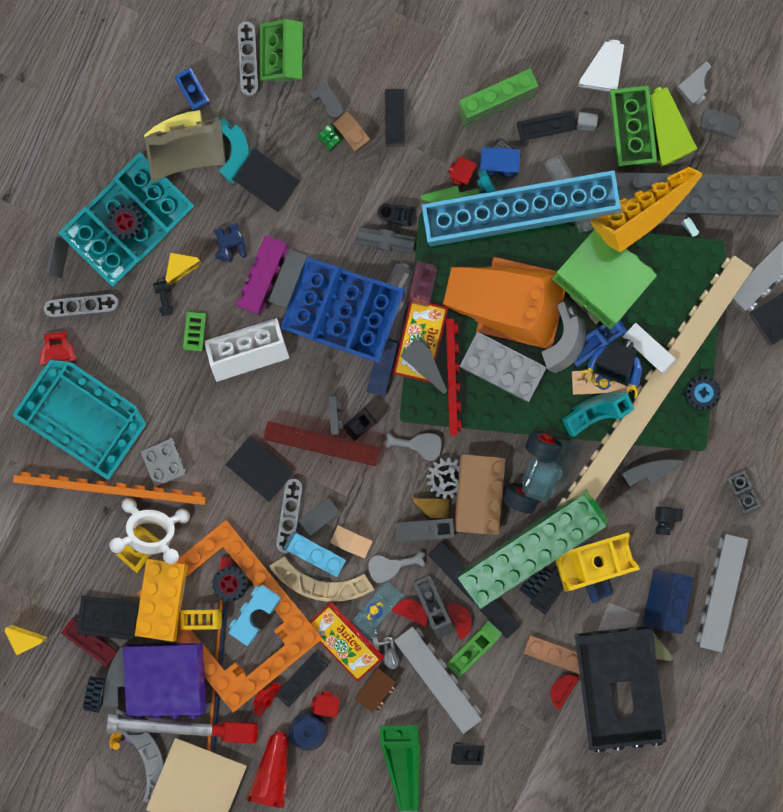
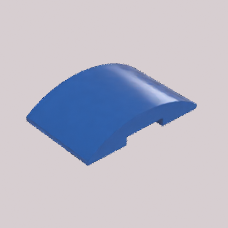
M307 257L280 328L326 346L379 363L406 290Z

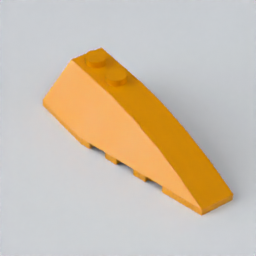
M687 167L667 177L668 181L657 182L651 185L652 189L644 193L638 191L634 193L635 197L629 200L625 198L620 200L622 213L596 217L590 221L591 225L609 247L621 252L662 222L689 194L702 177V173Z

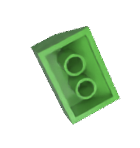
M284 19L260 24L259 81L302 80L303 22Z

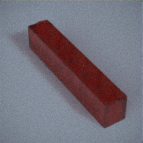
M267 421L263 440L375 467L380 451L379 447Z

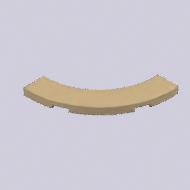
M286 556L269 566L280 581L289 588L315 600L326 602L347 601L359 598L375 590L365 574L344 582H325L313 579L296 569Z

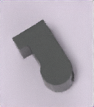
M326 82L310 93L315 102L320 99L326 108L328 117L338 119L342 116V105Z

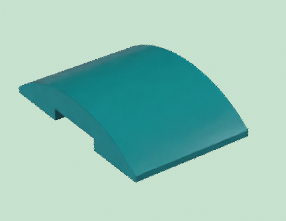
M139 152L113 178V181L58 234L114 287L146 259L195 206L166 177L152 182L148 159ZM118 205H133L142 213L144 226L136 237L121 239L110 232L111 229L108 228L109 222H107L110 216L109 213Z

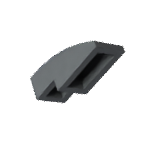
M289 249L271 293L270 303L288 308L307 255Z
M682 460L648 462L622 472L621 476L628 487L646 478L648 483H652L682 465L683 462Z
M123 647L118 650L108 670L103 692V707L120 705V687H125Z

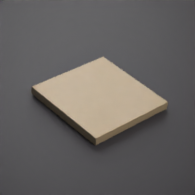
M175 737L146 810L150 812H229L247 765Z

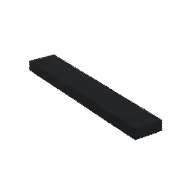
M443 542L428 554L506 639L521 627L496 599L481 609L478 607L458 579L461 571L466 567Z

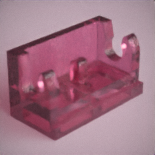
M417 261L408 303L429 307L437 273L435 265Z

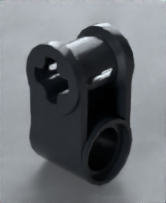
M384 203L379 207L377 216L383 222L412 227L411 217L415 208ZM389 208L391 216L388 218L383 217L381 210Z

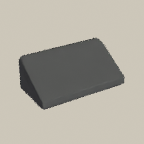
M52 237L45 270L48 276L62 278L69 246L64 239Z
M328 497L303 517L299 523L309 536H312L338 515L340 511Z

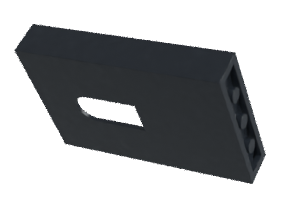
M652 625L575 633L589 751L603 752L608 748L622 750L627 746L641 748L645 744L660 746L667 742ZM630 681L633 714L627 719H621L614 712L611 683Z

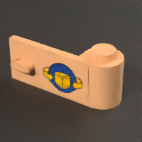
M572 371L573 395L616 391L626 392L631 387V384L625 386L597 374H594L592 382H588L590 373H587L585 378L582 379V371Z

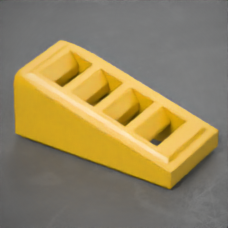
M180 610L181 630L221 629L222 610ZM188 614H191V625H188ZM196 614H198V625H196ZM204 614H206V625H204Z

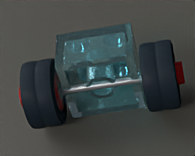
M532 431L525 444V449L532 454V457L521 480L522 485L516 483L509 484L503 496V501L506 505L519 512L529 514L535 511L539 501L547 503L549 497H553L556 481L561 479L563 473L558 460L562 443L553 436L538 431Z

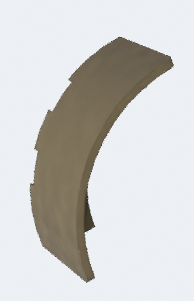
M198 121L196 126L185 127L184 124L170 127L168 132L157 131L145 137L152 182L188 169L226 164L221 121Z

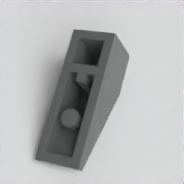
M415 338L400 356L440 392L445 394L447 390L432 353L428 349L430 345L422 338L420 340Z
M429 575L413 582L437 639L455 632L431 576Z

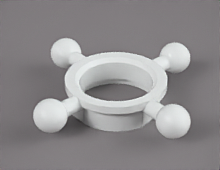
M125 498L122 502V509L132 514L126 524L127 537L112 539L109 544L110 550L114 553H120L126 545H129L143 554L163 552V558L166 563H176L179 559V554L168 546L174 536V524L177 522L181 524L187 523L190 519L189 511L184 508L178 509L175 515L169 518L166 514L156 510L139 511L135 499ZM151 523L162 527L167 535L158 542L148 543L139 540L134 535L133 530L138 525Z

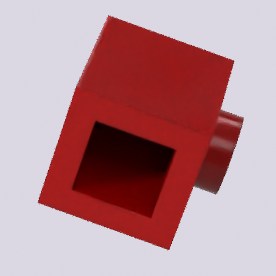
M459 156L457 162H452L448 173L451 174L449 178L452 180L451 183L460 188L463 185L467 187L477 164Z
M321 691V694L317 693L316 698H312L311 709H314V714L337 718L340 697L333 696V692Z

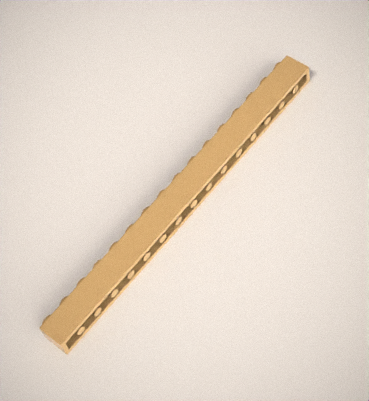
M736 256L725 259L721 265L723 270L720 275L715 274L710 281L713 285L709 291L704 290L699 298L702 301L698 307L693 306L688 314L691 317L687 323L683 321L677 330L680 332L676 339L672 337L666 346L669 348L668 352L677 362L664 375L657 368L654 371L650 369L644 378L647 380L644 386L639 385L637 388L638 396L632 402L634 410L622 419L615 420L612 425L614 430L611 434L607 433L601 441L603 446L600 450L596 449L590 457L592 462L589 466L585 465L579 473L581 478L578 482L574 481L568 489L571 493L567 498L563 497L557 507L585 489L596 500L753 270L752 267Z

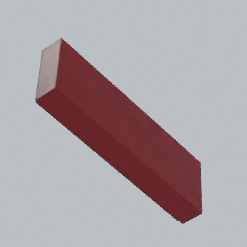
M71 618L61 634L107 668L118 651L100 637L76 634L78 621Z

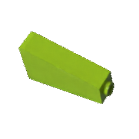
M658 87L652 90V95H650L654 137L661 168L697 150L667 87L664 89Z

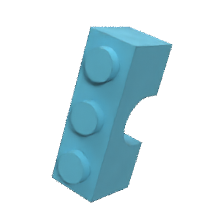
M292 531L284 546L290 553L335 577L338 576L346 561L343 557L317 545Z
M265 585L255 587L251 593L253 598L249 603L245 602L240 609L242 614L238 619L235 618L229 626L231 629L229 634L246 646L252 644L261 630L253 624V613L261 609L268 614H272L282 600L281 596Z

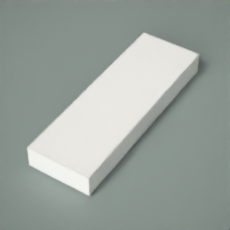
M637 323L624 334L623 338L631 340L634 344L633 347L663 375L677 362L667 350Z

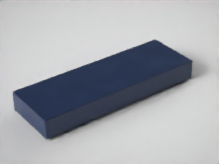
M387 339L379 363L373 362L366 392L381 396L386 395L398 341Z

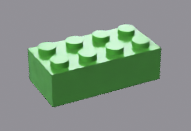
M649 86L610 90L609 103L617 169L655 165L657 163Z

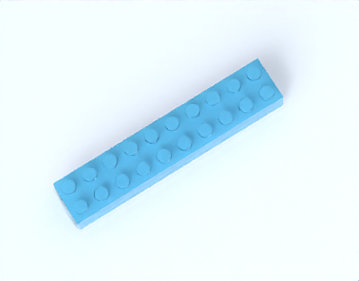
M615 171L422 204L427 242L430 246L622 213Z

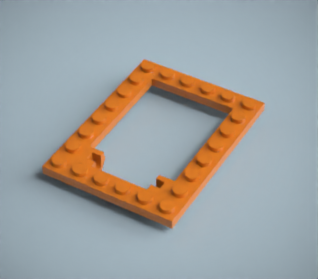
M225 520L182 555L176 563L188 565L187 578L224 547L255 587L265 585L282 597L275 611L284 621L274 629V632L281 637L285 645L248 676H246L244 670L236 662L224 670L203 644L204 677L234 713L323 638L230 523ZM141 589L139 592H137V594L140 596V598H141L142 589ZM179 619L176 642L202 643L193 630H181Z

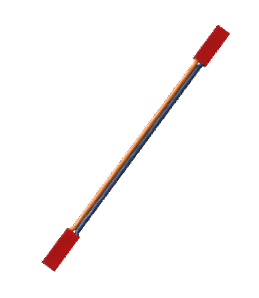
M221 557L220 569L233 567V558ZM220 599L219 609L222 610V628L217 629L215 659L222 666L227 601ZM213 687L209 724L217 725L219 695ZM208 736L207 750L211 752L215 751V736Z

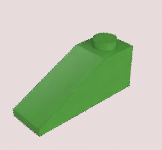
M487 621L446 665L460 678L496 643L502 633L491 622Z

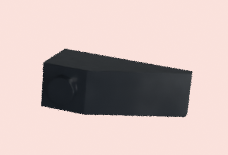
M385 89L386 147H405L404 89Z

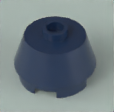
M311 712L301 713L292 720L289 727V736L297 748L312 751L319 748L326 740L327 726L319 715Z

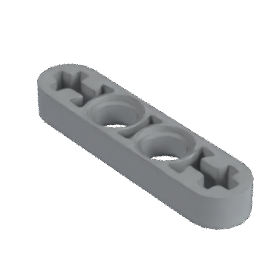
M246 21L242 22L238 27L240 84L242 93L247 97H252L258 92L256 32L254 25ZM245 26L252 30V32H249V40L253 39V41L246 40L241 42V39L245 40V33L241 32V30L245 29ZM245 45L253 47V52L250 55H245L242 52V48ZM252 64L254 71L246 74L243 71L244 65ZM255 76V79H251V84L255 86V89H252L249 93L247 89H244V87L248 86V80H243V77L251 78Z
M112 294L56 299L45 303L44 312L47 316L53 318L113 312L118 308L119 301ZM102 298L101 302H107L108 298H111L112 301H115V304L112 305V308H109L108 305H101L103 309L99 310L100 303L98 299ZM88 300H94L96 302V307L94 310H88L86 308V302ZM71 301L77 304L75 312L67 310V304ZM60 302H64L63 310L65 313L61 314L62 310H55V314L48 311L51 304L54 303V306L61 307Z
M297 479L288 480L284 490L277 537V548L283 553H288L289 551L284 550L283 546L280 545V542H283L285 536H281V532L291 534L292 531L296 532L303 489L302 483ZM293 482H296V485L299 486V490H295L294 495H298V500L286 498L287 494L291 495L292 490L288 486L292 485ZM288 501L296 503L295 511L289 512L286 510L285 505ZM285 520L293 522L294 527L292 530L286 531L283 528Z

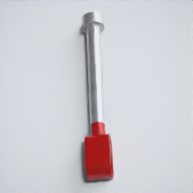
M108 714L106 733L116 734L117 730L215 736L221 737L223 742L256 744L258 723L222 721V725L120 719L118 714Z

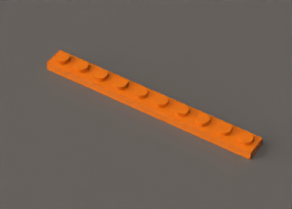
M19 472V475H14L13 483L206 505L207 498L202 497L203 493L191 492V495H185L183 490L172 489V493L164 492V488L153 487V491L145 490V486L134 485V488H126V484L115 483V486H108L106 481L97 480L95 484L88 483V479L80 478L73 482L69 481V477L58 476L57 480L50 479V475L46 474L31 477L29 472Z

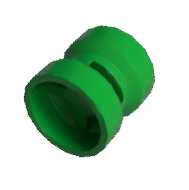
M328 125L316 137L320 142H324L329 152L343 140L340 134L334 132V128L331 125Z

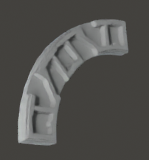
M119 709L114 711V714H118L120 719H133L132 716H126V713ZM117 730L135 745L142 757L146 770V790L143 801L149 803L164 766L160 749L149 732Z

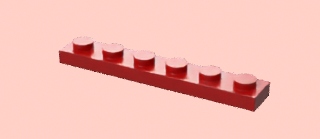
M446 319L449 436H457V432H461V420H457V412H461L460 401H456V393H460V381H456V374L459 373V362H455V354H459L458 342L455 343L454 335H458V323H454V319Z

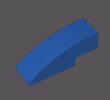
M619 320L611 330L603 324L588 334L581 353L574 361L575 365L579 366L592 357L596 350L608 346L610 342L625 334L627 330Z

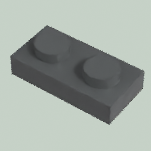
M336 396L328 397L331 435H339V431H343L342 419H338V412L341 411V401L337 400Z

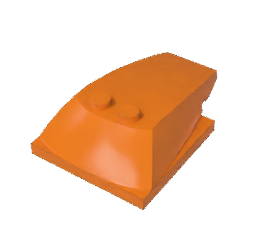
M493 257L492 265L487 267H451L443 305L475 319L478 322L476 333L479 332L484 335L549 349L553 347L560 316L557 305L563 302L565 290L552 280V277L558 271Z

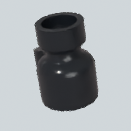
M656 506L655 520L658 522V525L656 526L655 534L671 535L669 525L673 522L682 521L683 509Z

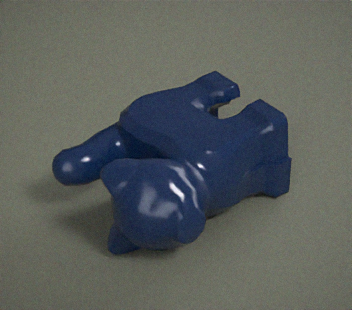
M237 223L228 226L230 231L228 234H225L222 228L214 230L219 247L215 257L222 262H231L229 248L238 247L239 255L242 258L247 257L243 236L239 232Z

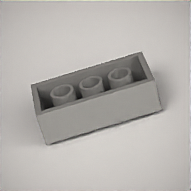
M479 332L476 333L459 366L461 369L527 403L530 401L547 368Z

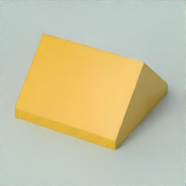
M170 253L165 280L168 284L173 285L202 265L197 257Z
M138 525L133 530L134 535L141 541L148 543L160 541L158 537L141 525ZM126 545L124 550L116 555L133 571L139 573L146 565V560L150 559L153 554H143L136 551L133 547Z
M14 625L5 628V633L16 655L48 639L46 636Z

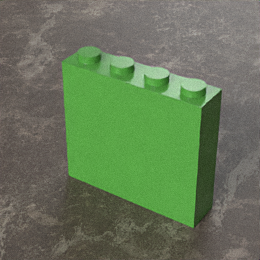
M531 68L459 100L457 111L464 127L467 128L535 97L538 84Z
M594 229L552 277V280L611 330L657 275L651 267L643 264L636 254L631 253L627 249L618 252L609 247Z

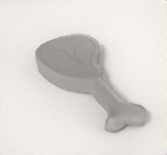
M388 432L386 434L387 439L383 442L386 448L396 445L418 451L421 457L427 461H434L438 458L442 445L441 438L434 433H422L407 440L395 438L391 432Z
M418 551L415 556L401 560H389L382 555H375L369 560L368 564L370 576L376 583H383L395 577L402 567L419 564L424 567L425 562L423 558L425 553Z

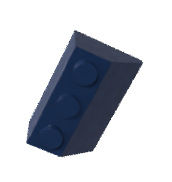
M653 569L642 625H652L655 629L682 634L694 577Z

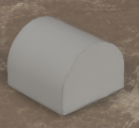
M579 112L576 128L594 132L597 127L598 114Z

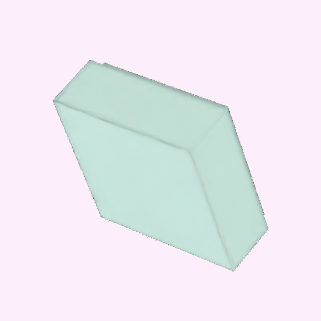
M688 217L681 222L690 237L693 238L699 234L691 218Z

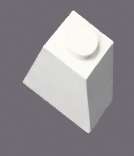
M618 40L605 42L580 79L578 87L608 92L612 89H617L624 44H620Z

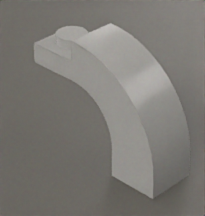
M565 302L557 305L564 325L563 335L556 345L542 351L546 367L553 373L567 368L577 359L586 339L585 321L577 316L573 306Z

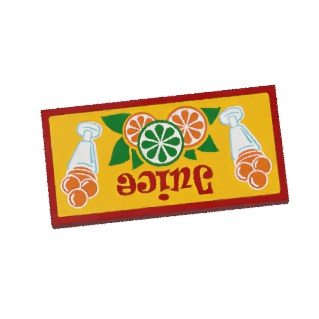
M414 299L410 300L393 372L394 375L430 383L400 355L415 338L418 340L422 338L430 345L428 349L431 351L436 363L448 307Z
M332 602L310 621L323 638L320 643L357 682L383 660L384 656Z

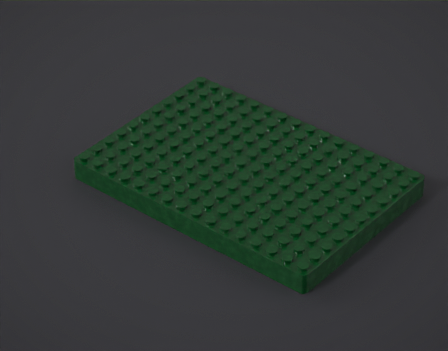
M422 212L419 215L411 299L446 307L443 305L451 267H487L492 265L493 257L558 271L592 233L594 228L556 224L430 246L427 242ZM647 233L627 247V250L636 254L643 264L651 267L657 276L621 317L620 321L628 331L637 323L668 351L667 344L672 337L676 339L679 335L678 328L683 321L687 323L691 317L688 314L693 306L698 307L702 301L699 299L705 289L709 291L713 285L710 283L716 273L720 275L723 268L721 265L725 258V243L722 240ZM565 291L563 302L573 306L577 316L585 321L586 336L603 325L601 321L595 325L569 297L570 294ZM448 308L446 319H454V323H458V335H454L455 343L458 342L459 354H455V362H459L460 366L476 335L478 322L467 315L465 316ZM561 315L559 316L553 346L560 341L563 335L564 325ZM719 320L633 445L690 451H704L706 449L710 409L699 411L690 406L685 398V390L690 380L695 377L704 375L710 376L713 379ZM446 321L436 358V365L447 392L443 394L431 383L403 377L400 420L403 423L449 427ZM624 334L614 342L621 344ZM485 335L546 367L542 351L547 349ZM637 351L636 357L640 360L642 369L639 385L643 387L647 381L644 379L650 369L654 371L656 367ZM591 357L579 366H576L573 362L570 366L557 373H553L546 368L528 403L460 367L459 373L456 374V381H460V393H456V401H460L461 412H457V420H461V428L525 435H530L532 431H538L556 438L601 442L607 433L611 434L614 430L612 425L616 419L606 418L599 420L574 437L569 435L562 419L573 412V407L589 398L603 394L573 395L572 371L587 370ZM634 390L629 392L628 395L631 402H633L635 397Z

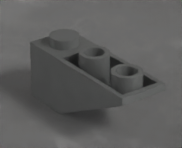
M453 518L395 523L397 542L455 538Z

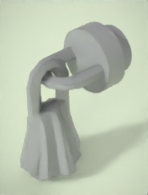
M372 637L371 640H368L378 651L380 645L384 646V664L387 668L396 669L399 666L401 660L396 653L392 638L387 637L383 642L379 643L377 637ZM391 643V648L388 649L387 644Z

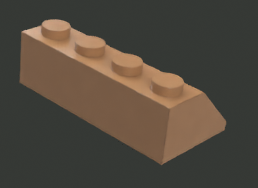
M461 454L454 531L499 535L506 458Z

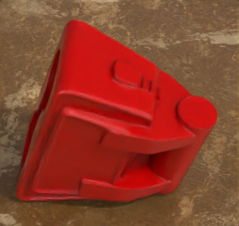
M67 332L44 334L45 345L41 348L39 360L42 366H46L49 360L77 362L75 350L72 344L67 342ZM62 340V344L51 345L50 341Z

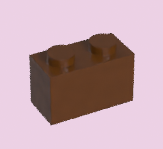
M377 667L354 699L372 713L375 709L379 711L385 703L383 701L384 697L387 694L390 696L396 689L394 685L396 680Z

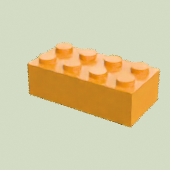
M152 559L146 560L135 636L176 641L188 565L168 564L165 561Z

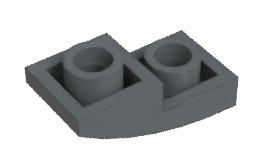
M745 470L727 478L743 515L761 508V504Z

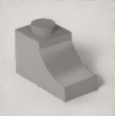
M707 61L676 88L690 106L694 103L699 105L706 98L704 94L707 90L704 86V79L706 73L711 68Z

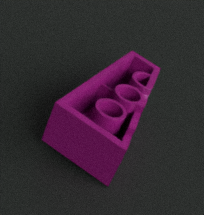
M266 235L264 236L255 258L256 262L255 264L253 263L250 269L249 280L244 283L242 288L241 300L238 299L236 302L238 308L258 316L260 312H265L268 302H265L266 297L271 295L275 286L272 284L274 277L278 278L282 268L279 266L282 259L285 260L289 251L286 248V243Z

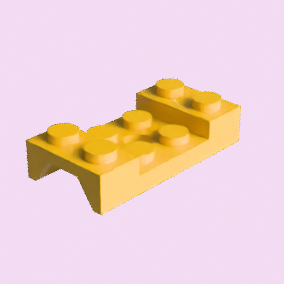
M629 532L571 549L556 559L564 591H571L640 570L632 558L628 545ZM596 556L602 559L600 567H596L594 564Z

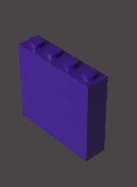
M203 643L128 644L123 647L126 716H133V719H143L145 716H151L152 719H160L165 715H170L172 719L181 718L182 715H188L189 718H199L200 715L206 712Z

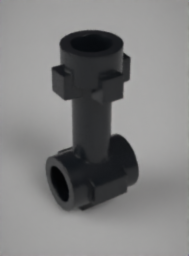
M165 279L157 280V282L153 283L155 294H160L162 307L159 308V313L162 316L172 315L174 308L173 305H169L167 292L171 291L170 284Z

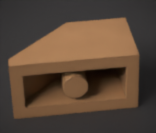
M348 112L332 123L355 154L370 143L369 137Z

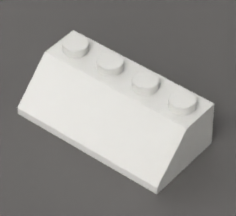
M277 318L204 341L216 382L289 359Z

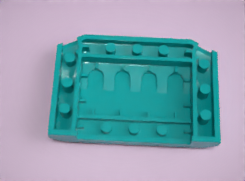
M49 360L12 414L14 418L107 480L110 479L146 426L145 421L134 404L73 363Z

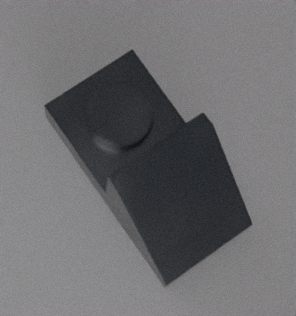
M455 742L452 748L451 764L482 765L484 746Z

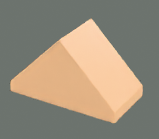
M339 525L330 541L331 544L362 558L366 557L373 542Z

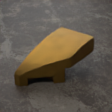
M411 498V502L419 508L423 516L428 518H449V499Z

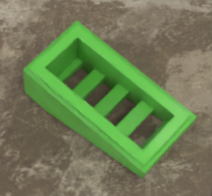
M187 312L183 350L203 352L206 313ZM191 318L201 319V322H190ZM190 326H201L200 330L190 329ZM189 333L200 334V337H189ZM189 341H199V345L189 344Z

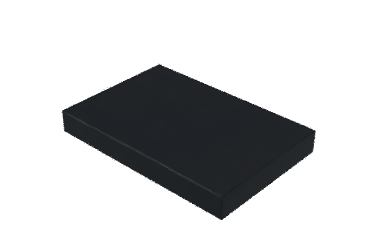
M256 148L251 150L232 177L233 181L276 212H279L300 182Z
M251 436L247 438L225 464L268 502L271 501L294 473Z
M81 595L76 634L134 641L139 602Z

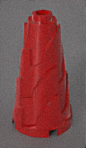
M275 731V734H271V737H269L246 801L284 809L289 738L286 737V733Z

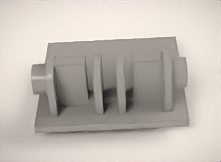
M172 438L141 451L154 487L186 475V469L183 468L182 459L179 458V453Z

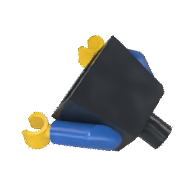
M623 339L621 344L613 341L608 346L596 350L587 365L588 369L581 373L582 379L585 378L587 373H590L588 382H592L594 374H597L625 386L631 384L626 393L629 395V391L634 390L636 392L634 399H636L638 396L636 387L639 386L642 369L640 360L636 357L637 351L632 349L633 342L629 339Z

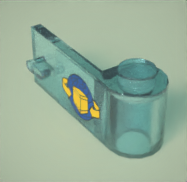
M386 581L352 619L351 623L366 639L368 637L372 639L378 632L376 629L404 595Z

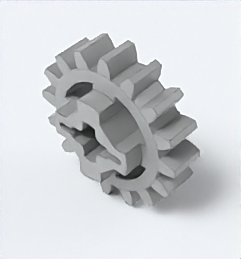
M440 458V464L434 461V469L428 468L431 471V475H426V477L430 478L431 481L427 485L433 486L430 491L436 490L437 497L443 494V499H446L447 495L454 498L453 493L458 492V480L454 476L455 470L458 473L460 470V466H457L458 460L451 463L450 458L447 459V462ZM449 465L446 471L438 470L441 466ZM439 473L442 475H447V473H450V478L453 481H455V483H443L444 479L442 478V476L439 475ZM434 475L439 478L440 484L438 487L435 485ZM453 485L456 487L451 491H444L446 486Z

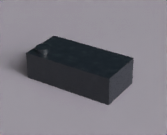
M783 292L749 313V316L769 346L783 339Z

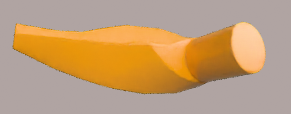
M116 731V734L111 735L109 740L110 749L118 750L120 748L119 741L122 739L123 734Z

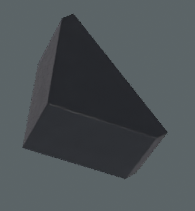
M365 407L348 421L343 428L353 441H356L375 426L377 421Z

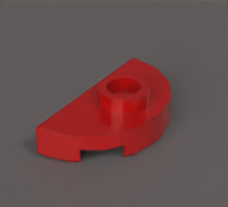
M410 599L402 600L391 609L392 612L426 627L427 614L424 607L417 601Z
M445 604L459 639L462 640L471 630V615L466 608L459 604Z
M564 675L553 683L550 690V698L558 710L561 709L580 680L579 677Z
M278 682L271 683L270 687L266 690L261 689L253 701L255 705L253 712L259 717L272 704L274 697L282 687Z

